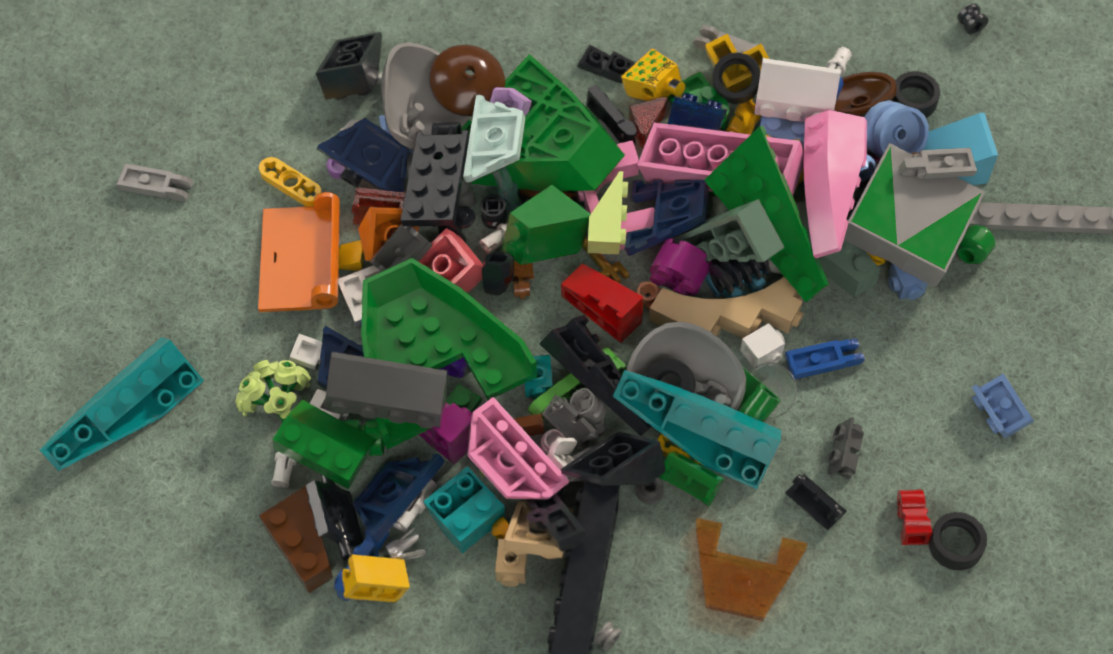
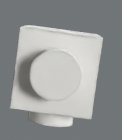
M770 323L742 338L740 351L757 371L767 364L772 366L781 360L785 339L780 331L774 330Z

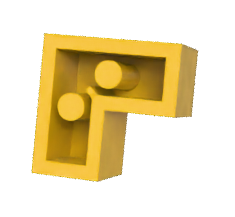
M728 33L705 44L706 53L713 67L722 57L729 53H737ZM762 43L743 52V54L749 55L757 62L761 73L763 58L769 59ZM741 64L727 67L722 75L724 87L734 93L750 86L752 81L750 70Z

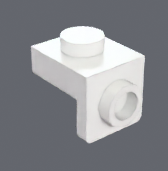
M557 438L551 444L547 457L559 470L575 460L570 454L575 448L577 441L574 438ZM565 475L570 482L583 481L581 479Z

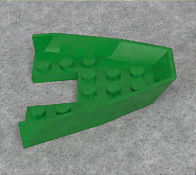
M529 54L505 80V88H514L532 101L531 105L534 106L525 116L520 159L472 181V184L543 191L553 185L560 191H594L623 159L625 154L578 97ZM470 120L462 126V132L468 131L469 137L472 124Z
M410 258L363 280L361 337L364 357L433 369H440L464 358L488 401L537 377L536 360L522 338L462 288L415 259ZM374 418L387 450L430 429L420 427L415 423H394L389 419Z

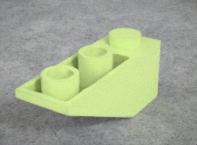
M619 171L589 216L587 253L619 254L620 245H625L626 229H621V221H626L627 205H622V197L627 198L628 182H623V171Z

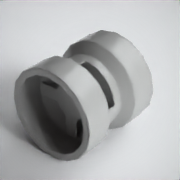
M587 388L577 390L570 399V405L579 413L578 416L585 418L590 424L600 422L606 415V404Z

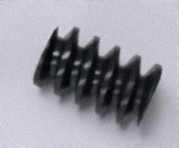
M730 259L727 262H719L718 265H712L709 268V274L716 290L719 293H723V289H725L729 294L734 292L733 284L740 290L743 288L742 280L747 285L752 284L751 275L756 280H761L760 271L766 276H769L771 273L768 259L764 262H756L755 259H750L747 262H738V259Z

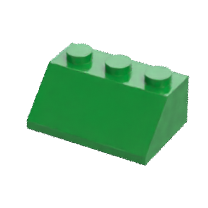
M302 400L286 416L272 441L274 449L349 489L375 446L377 439Z

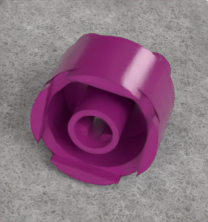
M673 239L665 240L650 267V281L658 286L670 288L673 292L681 295H696L709 272L710 266H712V262L707 263L705 261L707 255L690 243L680 241L678 245L672 243Z

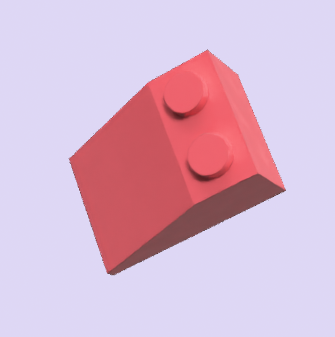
M447 228L431 242L433 246L419 261L462 288L466 293L471 291L483 279V264L460 236Z

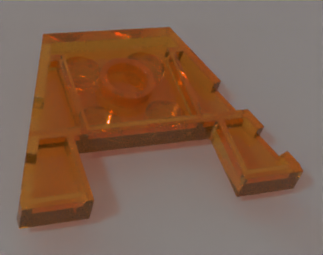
M697 518L695 527L705 608L764 621L806 552L808 543L782 537L777 563L774 565L718 552L717 546L722 523Z

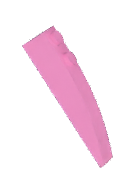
M827 110L805 118L804 184L809 232L815 258L841 251L849 223L846 218L848 212L853 209L855 200L852 197L855 188H859L861 181L859 173L861 168L865 167L867 160V120L864 117Z

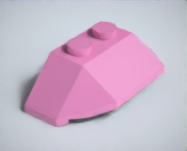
M494 397L472 413L467 456L506 499H550L570 482Z

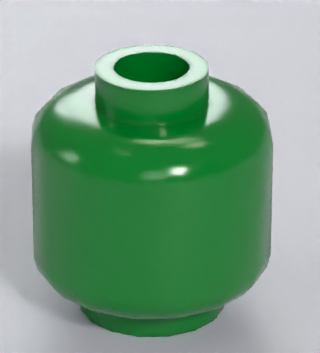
M968 226L957 249L958 257L968 264L983 263L995 248V238L991 231L984 226Z

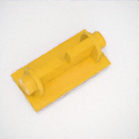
M753 99L737 105L734 112L736 115L732 116L725 132L752 134L756 123L761 118V115L754 114L756 104L753 103Z

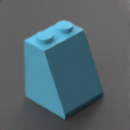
M979 113L929 131V137L923 150L971 148L977 172L974 176L957 178L971 185L988 183L998 153L985 113Z

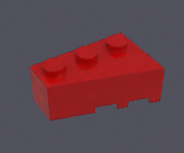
M583 263L561 283V297L619 343H622L642 323L644 297Z

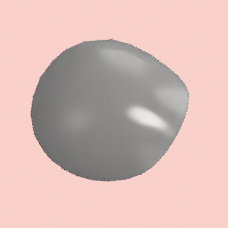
M407 42L397 44L391 49L382 72L381 95L389 131L400 144L414 150L417 132H423L424 135H432V124L438 122H460L462 128L470 116H461L446 110L437 102L432 94L429 74L434 60L440 53L432 48Z
M687 322L666 323L646 335L632 353L627 371L647 376L648 371L656 363L666 359L678 360L687 365L693 372L696 383L695 394L738 411L746 388L744 369L731 349L710 331ZM667 374L661 379V382L680 388V379L675 374Z

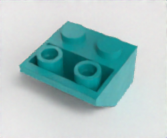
M468 466L423 501V504L443 534L462 554L490 532L496 520L502 516L506 519L505 506Z

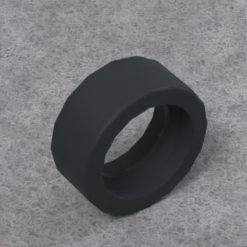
M740 52L729 53L717 62L712 76L714 89L719 96L729 103L740 104L751 100L757 94L760 68L752 57ZM741 64L750 70L752 81L746 90L734 93L724 87L722 75L727 67Z
M909 71L901 74L895 80L897 92L891 101L918 109L926 118L931 116L936 110L941 93L937 81L927 73L919 71ZM908 87L919 88L929 95L930 100L921 104L911 103L904 99L900 92Z
M951 512L938 519L932 529V535L929 540V549L933 558L941 566L959 571L972 568L978 563L987 546V534L983 525L975 517L963 512ZM951 526L967 530L975 541L973 551L966 556L950 553L941 543L942 532Z

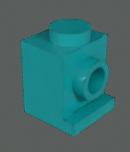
M550 355L533 356L537 363V377L525 383L526 397L537 399L553 386Z

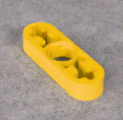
M265 158L259 164V171L264 181L306 207L314 206L315 196L322 193L321 187L317 183L277 158ZM267 168H276L277 173H275L274 171H269L267 173ZM290 178L298 180L297 184L292 187L284 185L285 181ZM305 191L310 194L315 192V196L313 197L309 195L308 197H306Z

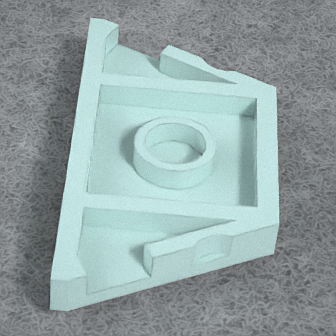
M476 95L463 174L466 182L474 181L520 159L525 124L523 111L513 107L508 108L505 104L497 101L495 104L488 102L484 96Z

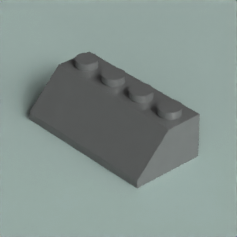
M332 352L326 391L327 409L338 414L354 413L368 419L378 417L389 419L394 423L408 422L415 423L423 428H440L446 401L447 371Z

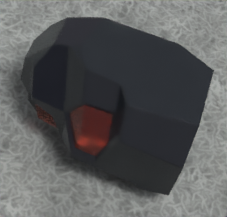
M493 252L484 259L482 278L486 294L493 296L501 295L506 292L508 284L514 280V257L511 254Z

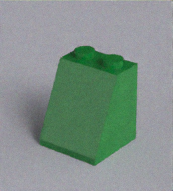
M551 185L510 213L501 250L511 254L520 265L577 254L582 250L591 214Z

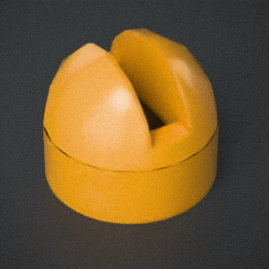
M503 516L495 521L491 529L492 535L498 541L499 539H505L510 525Z

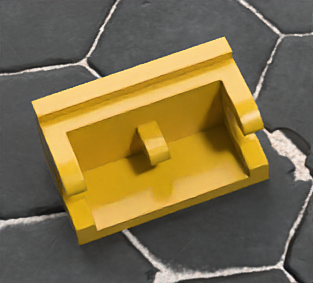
M351 555L349 558L350 571L349 569L342 570L345 590L344 598L397 602L410 588L405 562L402 559Z

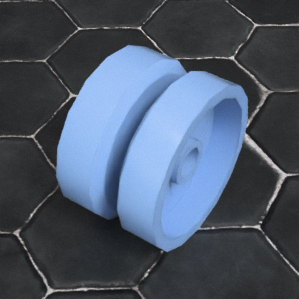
M888 100L879 102L870 108L864 117L867 120V150L874 155L882 157L889 143L912 155L919 154L926 146L929 137V125L925 115L918 109Z

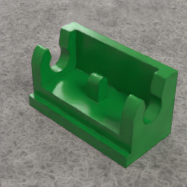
M677 451L668 454L664 463L666 472L659 476L660 479L669 482L708 506L712 504L725 479Z

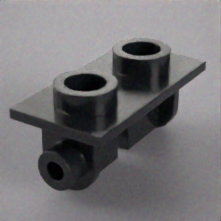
M798 474L792 481L793 485L785 492L787 496L827 531L847 512L805 474L802 476Z

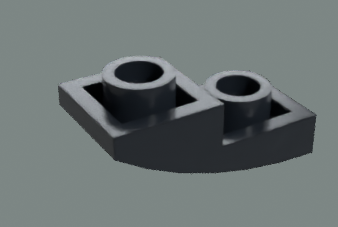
M589 44L577 67L611 81L623 83L621 77L635 62L615 51L610 56Z

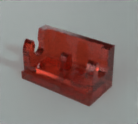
M356 187L352 213H355L353 224H361L369 207L403 208L406 193Z

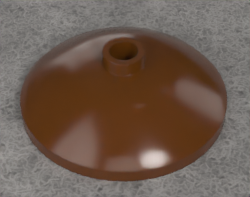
M462 44L452 46L436 57L431 66L429 84L433 96L446 110L461 116H473L476 95L484 96L485 100L490 102L494 88H505V75L500 63L490 52L478 46ZM470 70L474 74L468 75L465 71Z
M863 72L843 77V88L835 103L834 111L865 117L870 108L879 102L891 101L897 92L894 78L880 72Z

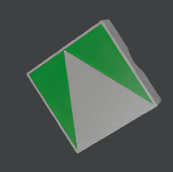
M889 143L848 219L849 223L844 241L871 255L890 261L902 271L936 288L945 275L985 191L957 177L921 179L917 178V175L901 176L899 165H901L904 158H912L913 155Z

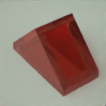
M660 97L629 106V121H632L636 128H638L636 138L640 148L644 149L653 124L661 123L667 113V98Z

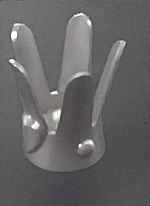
M415 528L411 529L400 540L388 543L386 548L389 555L384 558L402 559L405 561L426 555V551L423 549L404 553L419 539L417 534L405 539Z

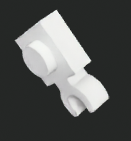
M299 334L289 361L315 370L317 363L320 364L322 342Z

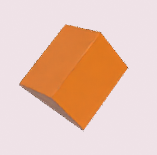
M369 207L358 228L365 260L370 261L401 225L403 208ZM410 226L419 233V226Z

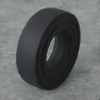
M662 360L652 366L646 377L661 381L667 374H675L680 379L681 389L692 393L695 392L696 383L693 372L687 365L678 360Z

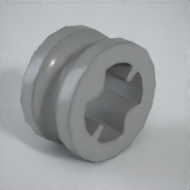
M612 622L604 625L594 638V643L597 645L601 644L604 652L608 651L622 634L620 629L615 630L613 628L614 624Z

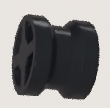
M976 3L964 7L957 16L958 21L965 25V30L970 35L984 29L989 22L988 17L981 13V8Z

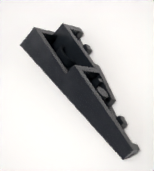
M582 315L572 318L565 326L553 329L539 345L640 436L652 428L650 424L646 423L641 417L613 397L622 376L611 357L605 354L597 345L600 341L598 335H591L586 324L589 320L587 317Z

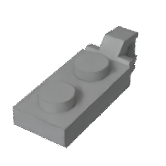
M971 148L921 150L919 154H914L912 158H904L901 165H899L901 176L917 175V178L921 179L974 176L977 172Z

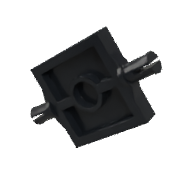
M320 474L322 482L314 480L306 485L309 496L308 502L315 519V529L319 537L335 541L339 546L341 559L347 560L353 555L351 546H357L364 542L356 511L352 504L351 492L341 489L334 481Z

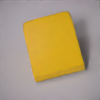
M361 240L340 245L339 269L363 270L365 257Z

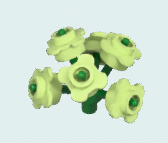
M268 360L259 361L253 366L254 371L249 373L240 383L239 391L241 392H238L236 396V408H238L239 412H243V416H247L248 412L254 413L256 411L257 405H264V410L267 413L278 414L281 422H283L291 412L292 403L296 402L297 399L292 390L302 391L304 387L309 388L311 386L309 383L311 377L307 370L296 366L292 361L283 360L279 363L278 361L269 363ZM272 378H274L276 382L282 384L281 390L279 387H274V384L271 380ZM265 381H266V384H267V386H268V388H269V390H270V391H269V393H270L269 396L264 393L265 388H266V385H265V383H264Z

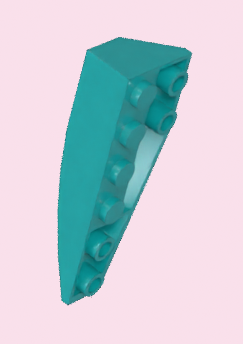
M161 337L84 404L39 451L57 471H60L162 418L204 380L170 339Z
M624 370L613 394L614 398L702 465L755 489H758L781 442V430L698 394Z

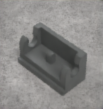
M401 223L369 262L382 272L410 258L419 262L433 245L410 226L403 227Z

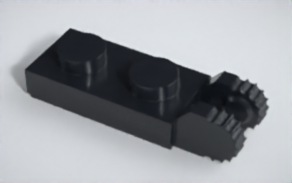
M596 85L588 88L586 106L599 120L601 119L620 143L633 141L635 145V136L638 132L635 124L632 121L625 120L621 110L616 109L610 102L607 94L602 92Z

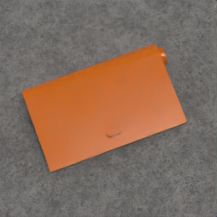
M331 192L320 193L314 198V206L263 209L259 312L330 309L337 305L340 199L337 195Z

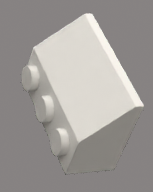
M763 58L754 114L805 122L807 117L827 110L834 111L841 70Z

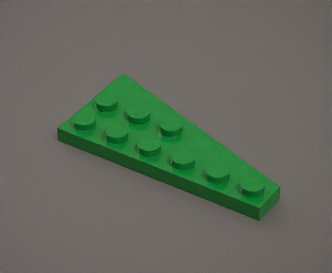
M759 126L704 181L728 210L759 199L784 245L783 249L769 259L805 302H809L829 283L819 259L813 256V250L808 240V232L801 223L798 215L800 213L784 174H781L775 159L777 158L775 152L770 147L766 138V130L764 126Z

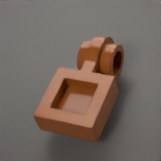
M514 260V280H512L514 297L525 299V296H530L529 280L534 279L533 263L520 265Z

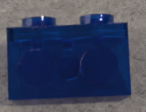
M683 92L682 96H675L667 124L720 131L724 115H726L728 110L722 108L723 103L710 99L707 100V103L697 101V95Z

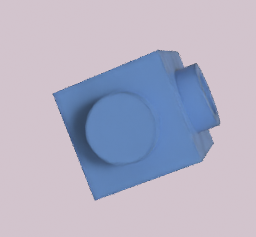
M891 263L888 272L891 291L897 293L899 300L905 298L914 300L921 297L925 293L928 284L902 271Z

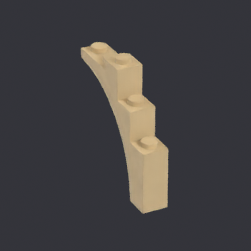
M785 277L765 289L745 296L727 299L696 298L662 288L650 307L649 321L659 326L666 323L687 322L698 325L717 337L721 329L740 338H744L760 329L762 322L770 323L771 326L789 334L793 326L798 327L804 313L801 312L803 301L801 300L802 297Z

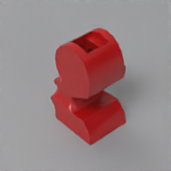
M898 490L897 515L898 518L904 519L901 530V544H928L932 535L931 520L927 517L928 508H926L923 490Z

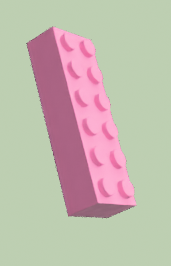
M654 123L637 166L645 182L652 183L653 180H662L664 184H675V180H705L750 135ZM766 137L770 147L775 152L781 174H784L793 196L804 167L802 145L800 141Z

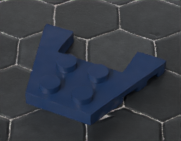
M643 180L633 181L632 198L634 202L639 203L656 199L652 227L627 232L625 250L628 256L705 223L709 190L707 183L704 180H675V184H664L662 180H653V184H644Z

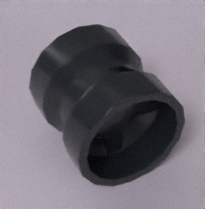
M494 194L484 197L480 203L482 223L489 229H497L498 225L507 222L505 200L501 196Z

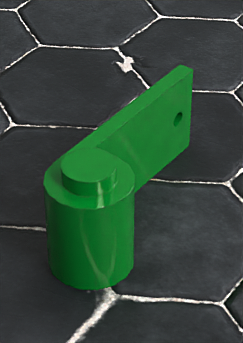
M743 367L746 376V388L738 411L765 422L781 400Z

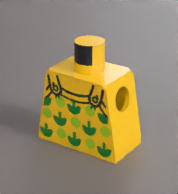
M655 49L648 51L621 77L628 96L656 104L662 103L670 94L677 97L681 96L685 90V84L681 80L677 64Z

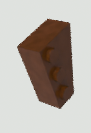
M304 486L260 514L259 517L265 530L307 592L311 593L334 577L324 539L319 537L315 529L313 511L308 502L307 488Z

